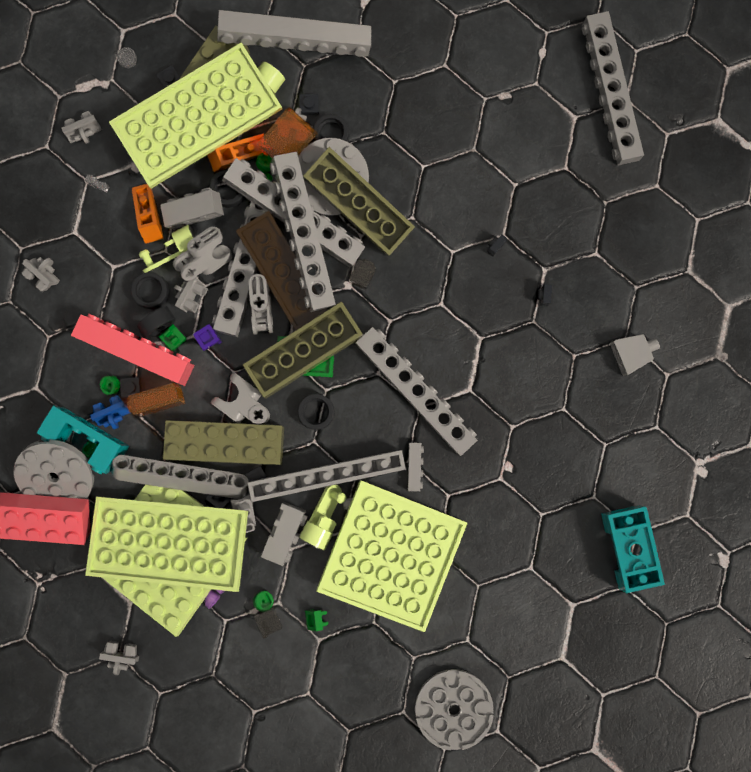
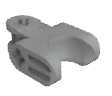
M209 227L188 242V250L175 258L173 267L177 271H181L180 275L184 280L189 281L200 273L209 275L231 261L232 252L228 247L219 245L223 239L220 229Z
M255 274L248 281L250 304L252 307L253 334H258V331L269 330V333H273L270 287L263 275Z
M232 373L230 380L237 386L239 391L236 400L225 402L218 397H214L211 403L238 424L245 417L257 425L266 424L270 419V413L266 407L258 402L262 394L239 375ZM257 411L262 412V415L264 416L263 419L258 418L256 420Z

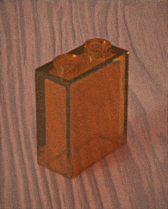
M289 107L276 120L257 145L260 146L259 149L263 154L270 155L272 158L292 152H297L299 156L318 133Z
M175 383L128 396L129 401H127L129 412L141 417L186 404L181 385Z

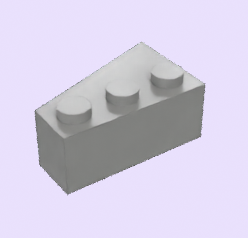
M287 502L282 503L280 507V513L274 522V527L261 556L281 566L285 562L289 563L293 554L290 551L292 544L296 545L300 536L297 533L299 527H304L308 518L305 515L306 510Z

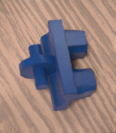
M118 395L110 398V407L105 408L103 403L93 405V414L90 416L92 421H95L98 426L104 425L106 428L111 425L115 430L119 428L118 422L123 420L122 416L131 413L129 407Z

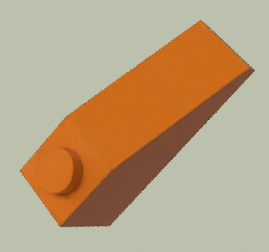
M263 133L225 144L207 156L213 171L217 172L230 168L236 158L248 161L258 157L263 152L269 153L271 150Z
M148 184L133 187L132 194L138 230L145 244L164 239L152 188Z

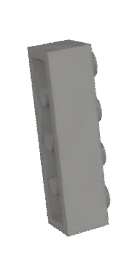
M409 443L408 491H420V489H423V482H420L421 477H423V470H421L423 458H421V453L424 452V446H421L422 443Z

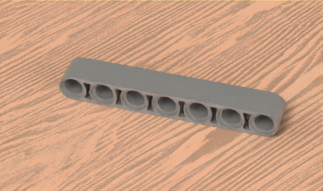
M119 455L113 459L112 475L120 481L235 499L243 498L247 492L248 479L245 475L126 455Z

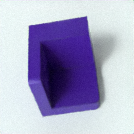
M210 324L193 334L203 351L216 343H222Z

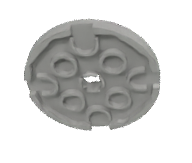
M337 138L317 140L309 144L298 156L302 175H304L327 148L330 147L362 178L369 182L368 167L363 155L356 147L344 140ZM304 180L310 206L315 209L314 212L323 215L341 214Z
M50 440L49 442L37 441L28 445L20 453L14 465L15 482L20 491L27 495L87 499L93 488L94 475L92 474L90 464H88L89 460L81 451L68 443L58 440ZM50 473H56L59 478L51 479Z
M458 669L444 670L430 677L419 690L415 703L416 720L422 734L435 746L450 751L465 750L479 743L488 733L494 716L492 697L485 684L475 675ZM450 706H459V713L452 715L449 712Z

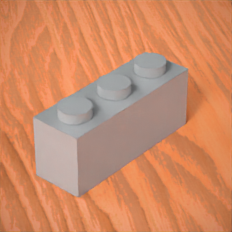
M205 188L200 191L201 193L185 194L184 198L181 199L173 198L167 200V203L161 204L164 227L175 230L186 225H192L224 215L220 193L213 191L211 188Z

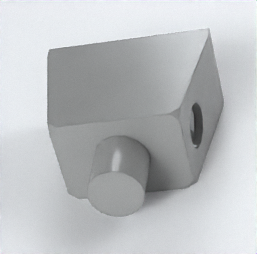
M644 334L610 342L623 376L631 374L654 360L652 352L660 349L656 338L647 341Z

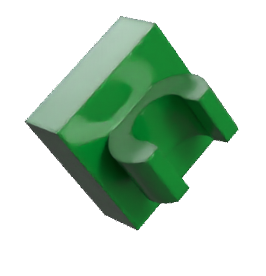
M174 324L159 336L171 351H174L187 339Z
M305 610L307 630H323V626L329 624L327 621H322V615H326L327 611Z

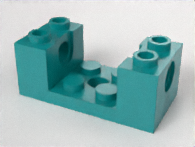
M53 406L37 431L42 436L41 440L44 442L58 440L66 443L72 431L88 435V440L95 444L99 443L88 461V464L92 465L91 469L99 474L112 473L113 459L116 456L125 455L130 447L64 407Z
M637 505L601 513L605 532L611 534L619 569L614 571L619 590L630 593L665 585L647 507ZM634 544L640 546V552L637 555L631 553V546Z

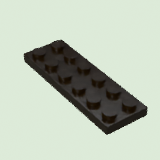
M270 211L265 212L236 230L295 331L328 311V308L310 312V309L306 308L304 297L306 296L305 289H301L299 278L301 277L300 270H296L294 263L296 254L291 250L290 244ZM313 285L312 292L316 295H319L315 286Z

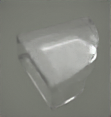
M87 175L85 181L90 186L103 192H108L109 185L96 180L97 178Z

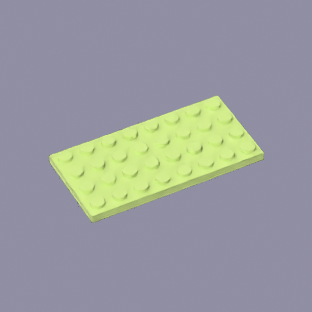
M239 43L109 121L148 186L153 188L282 110V106L243 44Z
M96 497L85 576L239 592L248 511Z

